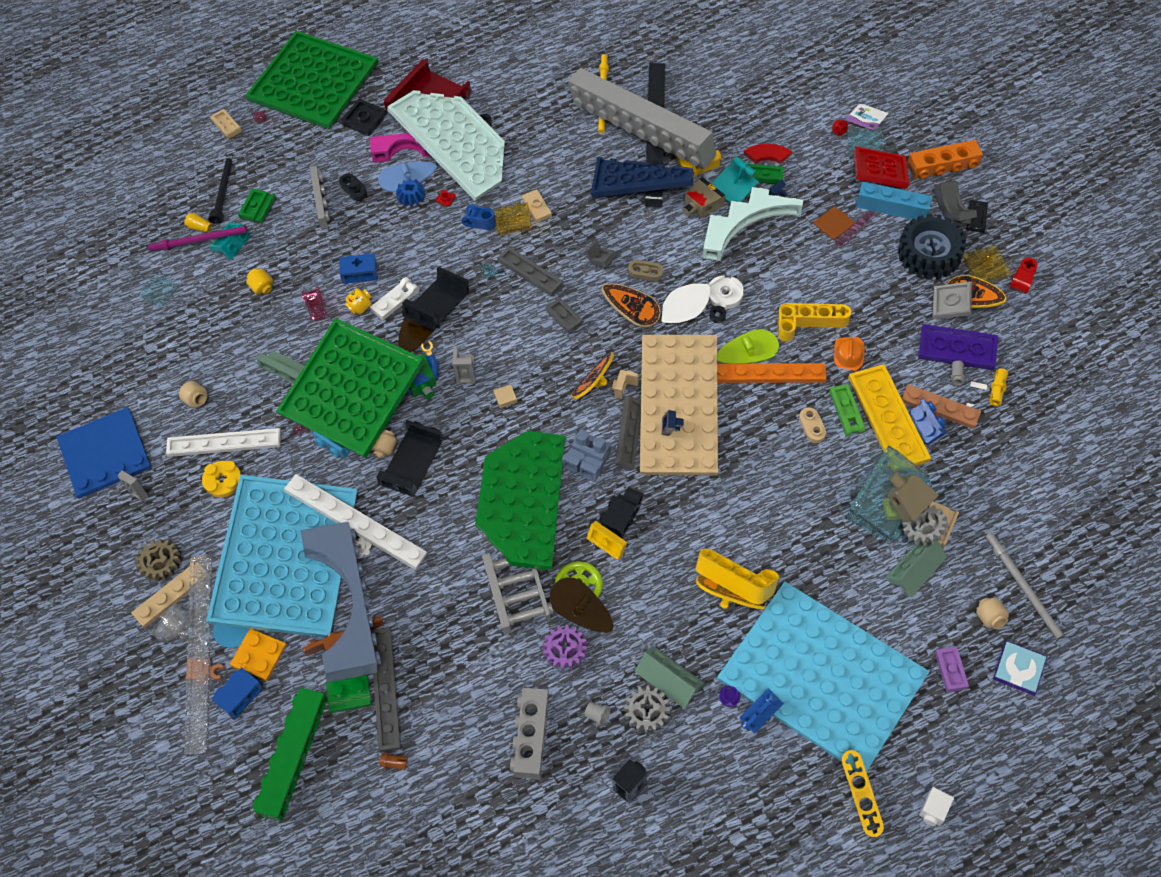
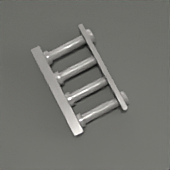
M490 553L482 555L504 635L512 633L510 626L514 625L515 622L545 614L547 622H551L550 615L554 614L550 602H546L537 569L531 568V571L502 579L501 577L497 578L495 572L499 571V568L510 566V564L506 561V558L496 561V559H491ZM532 578L535 579L537 586L535 589L507 597L506 595H501L500 589H504V586ZM540 596L541 607L513 615L506 613L505 608L509 607V604Z

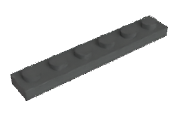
M390 627L370 630L371 633H375L377 645L373 646L374 652L379 651L381 664H377L378 672L373 673L378 750L380 753L401 750L392 630Z

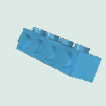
M862 181L856 208L917 220L920 215H923L924 218L927 217L932 196Z

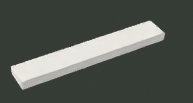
M281 429L167 438L166 455L170 457L281 447Z

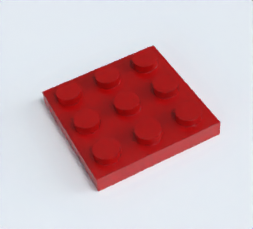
M855 146L854 164L856 179L863 182H874L878 185H890L895 188H908L909 176L905 155Z

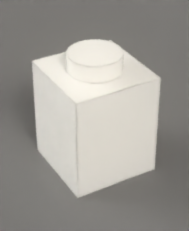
M933 787L926 798L919 816L923 817V821L931 826H941L954 797Z

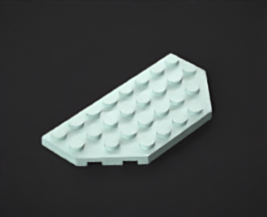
M412 91L388 106L387 111L474 201L501 185L505 141L462 97L454 96V98L444 97V94L431 93L428 95L420 94L421 91Z

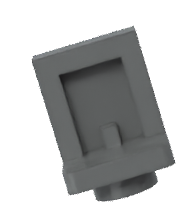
M595 240L585 250V254L592 265L606 268L617 256L614 250L601 248L598 241Z

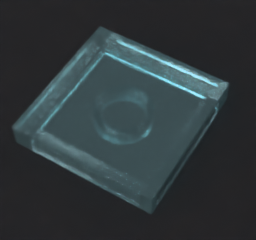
M848 128L847 144L849 158H854L855 146L884 151L881 128H876L875 130L869 128Z

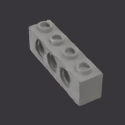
M523 688L522 695H518L517 707L520 708V715H516L515 728H518V734L513 737V749H516L515 757H511L510 770L513 771L516 778L541 779L549 703L548 689ZM530 709L537 710V713L533 716L526 714ZM529 729L535 731V734L531 737L524 735ZM530 750L533 752L529 758L522 757L524 751Z

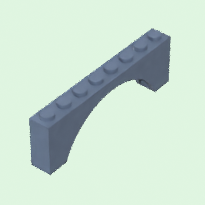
M349 522L300 530L305 558L319 561L338 573L348 586L353 599L352 614L346 630L339 640L322 654L327 683L377 673V664H381L379 651L374 652L373 646L377 645L375 633L370 632V627H373L372 616L367 615L366 612L370 607L368 597L363 596L366 586L364 579L360 580L359 576L363 574L361 562L357 563L356 558L359 557L357 545L353 546V541L356 540L354 529H350Z

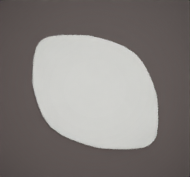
M689 284L672 291L663 303L662 322L680 323L697 317L709 301L710 286L708 284Z

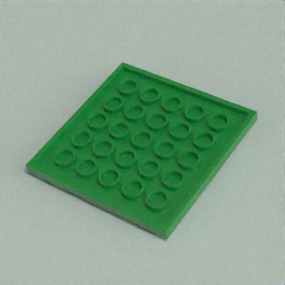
M296 30L245 97L248 101L331 129L379 61L377 57Z
M335 318L276 412L367 458L424 365L425 360L420 356Z

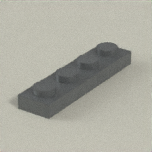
M509 246L497 257L500 264L551 297L563 286L562 280Z
M631 395L624 397L615 464L627 471L634 470L641 423V402Z

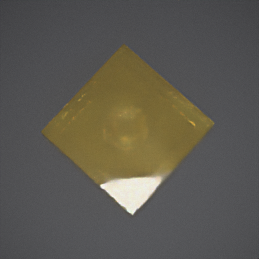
M996 245L963 254L962 260L973 277L990 282L1008 277L1011 274Z

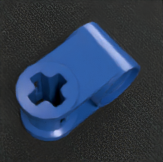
M476 205L467 206L466 215L461 220L464 226L483 230H492L496 227L495 214L491 208Z

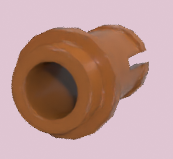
M386 752V754L382 753L379 766L383 767V769L406 770L408 756L391 755L389 752Z

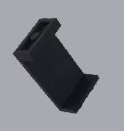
M438 267L437 279L414 302L408 299L402 302V316L434 330L469 293V280Z
M407 420L405 422L407 432L385 472L380 470L376 477L380 486L414 497L443 442V437L437 428H429L417 421L411 422Z

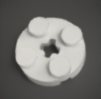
M718 276L709 283V301L712 305L722 306L727 310L741 303L743 299V285L735 277L725 278V276ZM722 290H724L725 292L729 291V293L727 295L722 294Z

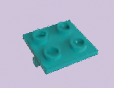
M736 156L714 180L712 185L724 193L725 200L731 204V201L742 202L751 192L752 187H756L759 181L753 177L756 171L749 166V163Z

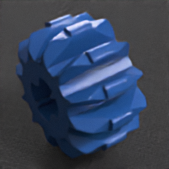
M409 178V181L403 180L402 184H398L396 195L400 204L403 203L405 207L409 204L412 208L413 204L419 206V202H424L426 193L422 182H419L417 179L412 181Z

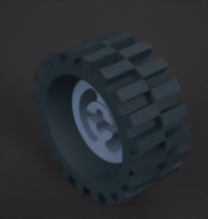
M927 214L926 218L920 215L917 221L914 218L910 220V224H906L898 248L899 261H903L902 266L904 268L909 267L908 272L911 274L914 272L918 273V278H922V275L927 276L926 280H931L932 276L939 280L942 278V275L948 277L951 272L954 273L960 265L966 248V236H963L964 231L962 228L958 230V223L954 222L951 224L950 218L941 219L942 215L937 214L936 218L932 217V214Z

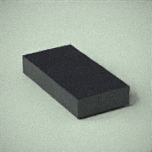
M970 200L969 210H976L977 217L971 218V224H967L966 230L985 232L988 202Z

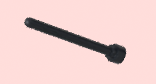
M231 158L225 160L215 207L209 213L208 220L212 224H221L223 220L221 209L232 165Z

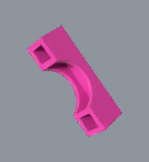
M410 133L370 137L373 163L390 161L396 152L403 149H414L420 152L423 157L431 156Z

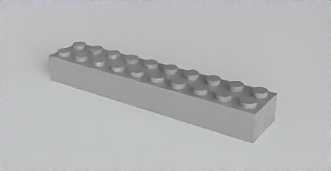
M580 68L568 80L573 102L577 107H582L591 114L594 113L601 119L625 129L628 133L637 135L640 139L651 142L654 146L663 148L668 153L671 152L696 167L704 169L716 156L711 131L585 69Z

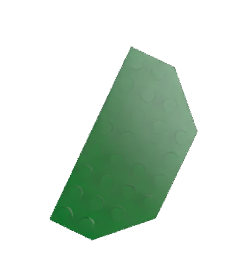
M527 430L485 456L475 526L488 537V541L506 557V561L511 566L549 571L552 569L563 464L562 457L565 444L564 435Z

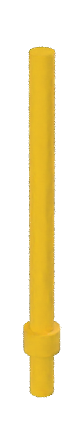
M603 54L601 56V64L599 65V73L601 78L607 80L609 72L608 56ZM599 117L598 133H605V120Z

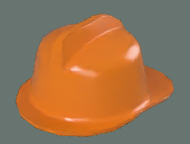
M859 337L838 338L834 346V362L837 367L853 371L858 370L864 362L865 347L863 341Z

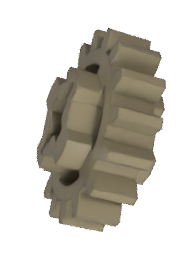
M159 538L157 543L150 540L151 545L147 546L144 544V551H138L141 556L135 558L138 562L136 568L149 581L152 577L155 582H158L159 577L166 580L167 574L172 576V570H178L176 563L181 562L178 557L181 554L175 544H171L169 540L163 542Z

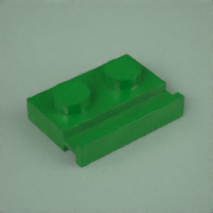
M252 188L238 213L239 218L252 222L258 221L260 224H263L276 200L275 194H268L266 191Z
M368 675L326 683L330 714L372 706Z

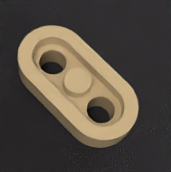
M804 408L800 412L799 421L809 441L820 443L826 436V429L815 409Z

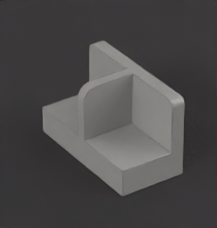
M453 346L452 365L456 382L475 383L474 356L472 354L459 355L458 346Z

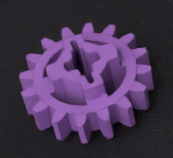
M559 625L557 626L558 631L555 632L551 629V636L545 635L546 642L542 643V647L545 649L543 655L547 657L548 664L553 662V668L556 669L560 665L562 671H564L565 666L572 670L573 664L580 666L579 659L585 660L584 653L588 651L585 646L587 640L582 639L583 633H577L576 627L569 630L568 625L565 626V629H561ZM567 641L568 646L566 647V650L563 654L562 648L564 647L565 642ZM553 653H557L560 658L554 656Z

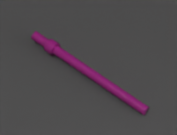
M246 226L174 240L165 239L159 243L149 244L148 248L150 251L169 250L175 246L247 233L248 229Z

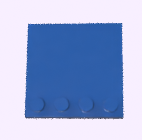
M129 407L56 436L78 499L120 482L117 475L121 471L134 476L152 468Z

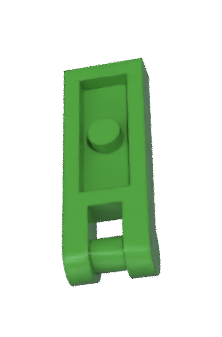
M849 384L830 388L829 393L845 436L852 435L854 432H865V426ZM854 421L855 425H850L849 422Z

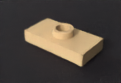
M225 109L210 116L212 122L228 140L242 132L241 127Z
M537 189L522 195V200L536 223L552 217L551 211Z

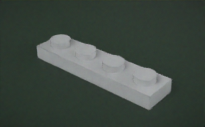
M317 166L310 167L318 220L321 229L328 228L327 222L330 221L329 212L325 211V208H328L326 198H323L326 192L321 182H324L322 172H318Z

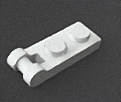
M404 277L400 284L370 307L371 311L384 320L402 306V302L405 299L409 300L417 294L420 288L416 284H412L408 277Z

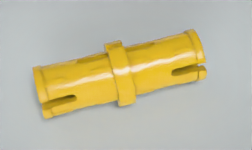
M999 368L995 372L989 400L991 405L999 406L1002 404V397L1007 388L1006 379L1008 371L1006 369Z

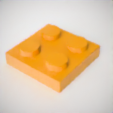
M249 629L229 665L237 670L242 667L251 676L268 682L287 644Z

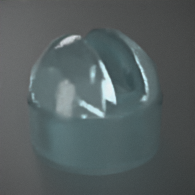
M491 263L482 265L480 269L484 278L494 276L496 267Z

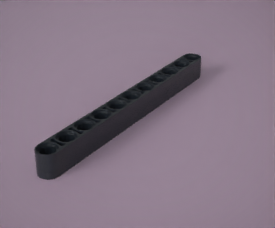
M649 63L648 101L662 108L665 106V63ZM647 141L646 163H650L652 166L663 164L664 149L654 146L651 142ZM663 189L645 191V207H662Z

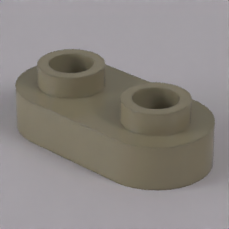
M633 260L628 265V273L632 278L656 282L663 277V267L654 262Z

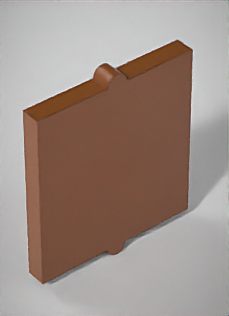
M836 206L813 222L823 234L825 233L833 241L856 224L847 216V213H843Z

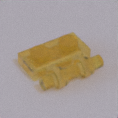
M518 202L513 206H501L500 209L494 210L498 235L532 228L528 202Z

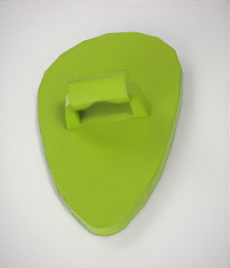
M752 330L725 344L717 352V361L725 364H748L769 360L778 352V339L767 330Z

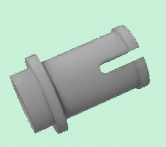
M954 361L951 364L952 375L950 376V381L953 385L960 386L966 380L964 363L962 361Z

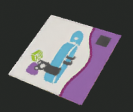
M858 104L845 120L875 130L888 113L864 104Z

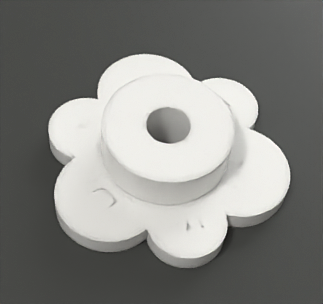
M362 538L353 541V546H358L359 557L357 559L370 553L369 549L372 546L371 543Z

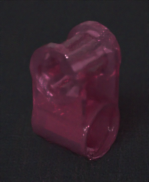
M319 286L307 292L301 291L311 319L315 321L322 320L326 316V311Z

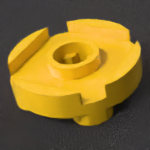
M218 461L205 467L202 484L209 494L218 498L227 497L237 489L239 478L242 474L233 461ZM224 475V477H227L222 483L218 480L220 476Z

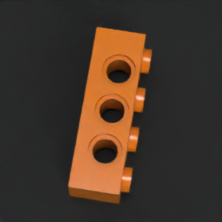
M975 139L910 153L907 165L914 179H924L928 176L942 175L946 172H958L961 169L976 168L980 166L983 154Z

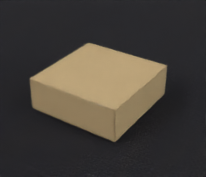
M511 384L493 390L499 408L517 403V398Z

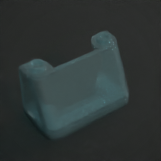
M891 446L886 448L854 499L847 518L851 523L889 544L893 539L897 540L902 532L899 529L902 519L888 497V492L895 487L888 479L889 476L898 471L903 478L907 475L915 474L928 486L932 482L929 480L930 475Z

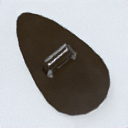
M404 317L399 332L398 346L412 352L420 347L434 330Z
M566 577L553 585L550 591V603L559 615L591 631L607 633L613 630L614 625L608 610L593 591L582 581Z

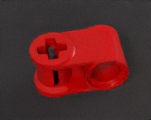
M1027 257L1021 261L1009 288L1028 293L1038 267L1035 259Z

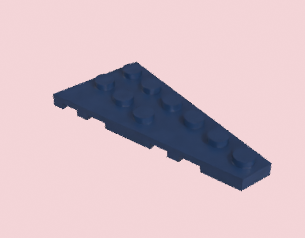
M597 157L591 195L592 198L693 186L694 170L689 167L673 166L668 168L664 167L663 164L652 166L646 162L630 160L618 162L613 158L603 160V157Z

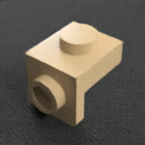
M620 370L618 379H614L612 390L615 391V398H623L627 384L638 386L639 375L637 373Z

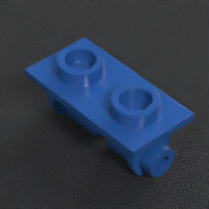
M768 688L740 717L743 721L742 726L746 730L750 729L755 734L784 703Z

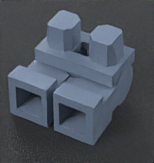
M581 429L572 442L569 451L562 457V468L574 474H578L580 471L581 477L596 483L602 468L609 458L611 444L606 442L605 439L601 437L596 438Z

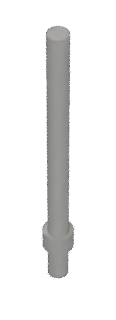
M992 532L987 534L985 537L993 547L994 554L1003 561L1055 638L1063 637L1062 631L1008 556L1005 546L999 543Z

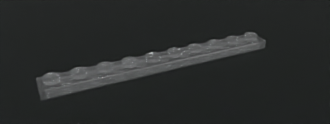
M211 556L190 558L184 755L186 757L208 755L211 624L207 623L206 619L212 598Z

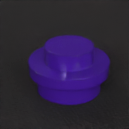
M725 686L719 694L720 702L726 707L736 706L741 698L740 692L733 686Z

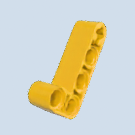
M782 304L778 313V337L784 342L793 340L796 327H846L850 321L851 308L844 304Z
M711 549L700 550L695 567L699 574L750 603L757 605L763 604L774 595L779 580L778 573L773 570L765 569L755 574Z

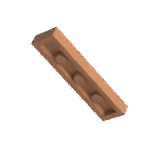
M907 385L902 397L904 404L917 407L921 404L920 399L924 398L928 402L931 400L937 409L935 411L937 416L975 429L981 414L980 410L915 386Z

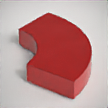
M763 143L745 149L744 155L755 164L765 160L781 164L792 156V151L781 145Z

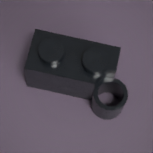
M629 486L624 495L619 494L617 497L613 495L609 501L608 510L606 512L603 511L599 518L600 524L620 538H623L640 510V503L644 493Z

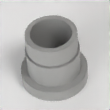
M590 702L586 707L585 717L590 718L602 727L605 725L611 709L607 705L602 706Z

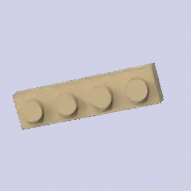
M195 561L131 613L145 629L210 576Z

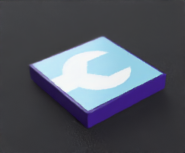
M1006 640L993 680L1035 696L1048 656Z

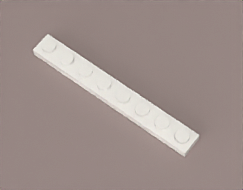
M297 474L284 488L287 494L337 524L349 522L350 529H354L357 536L414 570H417L427 556L425 550Z

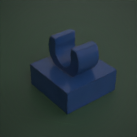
M783 179L769 188V195L778 196L780 194L781 197L787 196L786 191L782 189L786 186Z
M668 410L662 417V435L669 436L673 431H680V427L684 426V419L676 418V411Z

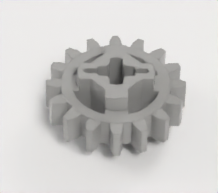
M935 505L931 508L927 507L914 521L902 522L905 536H908L910 542L914 540L915 545H918L920 542H923L924 546L927 545V542L935 545L934 540L941 541V535H946V529L949 528L946 514H943L941 508L936 510Z
M647 686L646 690L643 691L641 687H638L637 694L631 691L632 699L626 697L628 705L624 706V711L628 713L625 714V719H631L629 722L630 727L637 725V732L644 728L645 734L648 733V729H652L655 733L656 726L663 728L664 724L662 721L668 722L669 717L666 714H670V708L667 707L669 700H663L665 697L664 692L657 694L658 688L650 691V687ZM648 702L649 712L646 717L645 707ZM635 715L639 716L643 721L637 719ZM655 716L658 717L656 720L650 722Z

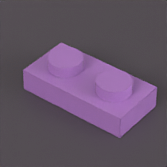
M957 646L936 650L935 655L946 693L968 689V681Z

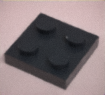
M359 98L341 119V124L370 136L385 118L387 111Z

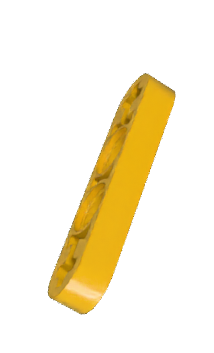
M848 750L842 756V764L862 827L868 836L877 837L881 835L884 829L879 809L860 754L857 751ZM852 754L853 757L858 758V761L855 762L856 768L859 769L861 767L863 772H855L849 775L848 771L853 770L851 764H846L845 762L848 759V755ZM862 776L865 779L866 784L862 789H857L853 786L852 780L854 777ZM869 798L873 803L872 809L869 811L862 810L859 805L860 800ZM876 811L877 816L872 817L874 823H879L880 827L877 828V833L873 834L872 830H867V826L870 825L869 819L866 818L864 820L862 815H870Z

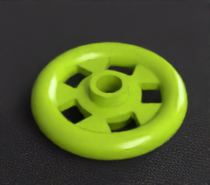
M571 562L562 567L557 573L555 583L560 579L569 577L568 573L575 570L577 574L571 578L582 581L587 587H589V584L594 585L593 593L597 597L602 592V576L597 568L587 562ZM585 571L592 575L589 579L582 575Z

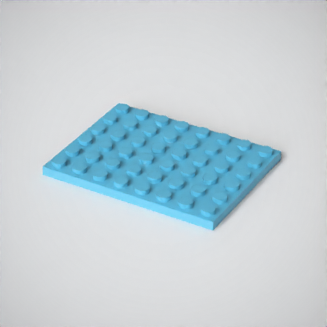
M240 475L206 619L207 624L324 638L332 633L342 578L329 566L319 561L305 558L300 530L337 523L287 494L284 488L290 481ZM314 484L355 509L357 489Z
M784 581L720 672L717 680L726 686L735 687L741 696L752 703L769 688L784 703L774 713L773 717L841 762L842 756L846 751H857L862 758L867 772L930 671ZM852 754L848 755V759L845 760L846 764H851L852 769L856 772H863L861 767L859 769L856 768L855 762L858 761V758L853 757Z

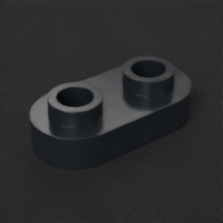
M347 173L339 178L340 187L353 200L360 201L366 198L367 190L365 185L353 174Z

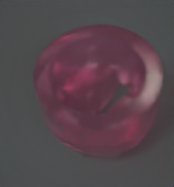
M265 110L252 113L257 123L260 124L259 119L261 118L263 123L266 121Z

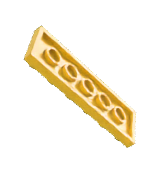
M882 364L849 374L848 379L893 473L930 462L931 457L885 365Z

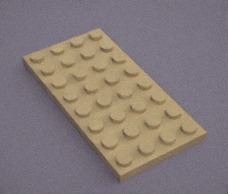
M642 335L640 475H718L717 335ZM668 410L676 411V418L684 419V426L680 427V431H673L669 436L662 435V417Z

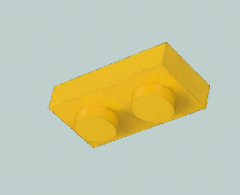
M597 521L591 524L586 538L617 560L623 556L628 543Z

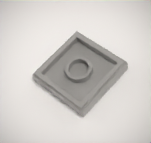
M971 282L934 286V319L971 315Z

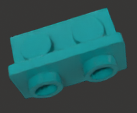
M229 222L223 230L243 225L242 223ZM247 232L217 238L209 245V248L212 252L223 253L229 260H232L251 237V234Z

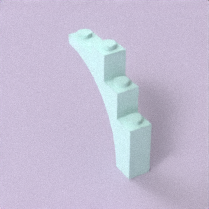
M752 187L749 203L731 201L728 217L710 215L703 258L721 261L724 249L729 241L740 230L753 222L771 216H801L803 200L769 195V189Z

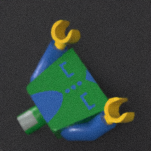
M428 341L430 345L428 350L424 349L423 344H421L422 351L427 354L426 356L424 353L420 355L425 360V363L406 395L411 394L414 398L423 394L425 399H431L435 395L432 388L437 385L436 379L439 374V365L435 354L431 351L433 345L430 341Z

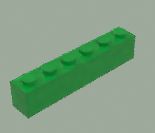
M300 687L298 694L294 695L291 713L287 714L284 731L277 739L278 747L275 754H272L269 760L270 768L268 773L263 776L260 794L255 797L253 802V811L258 816L283 822L328 701L324 693Z

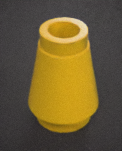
M188 213L184 221L188 229L209 233L212 228V223L196 213Z

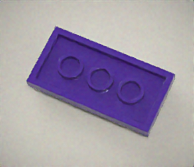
M922 324L918 359L950 364L954 361H962L964 366L994 370L996 367L998 335Z

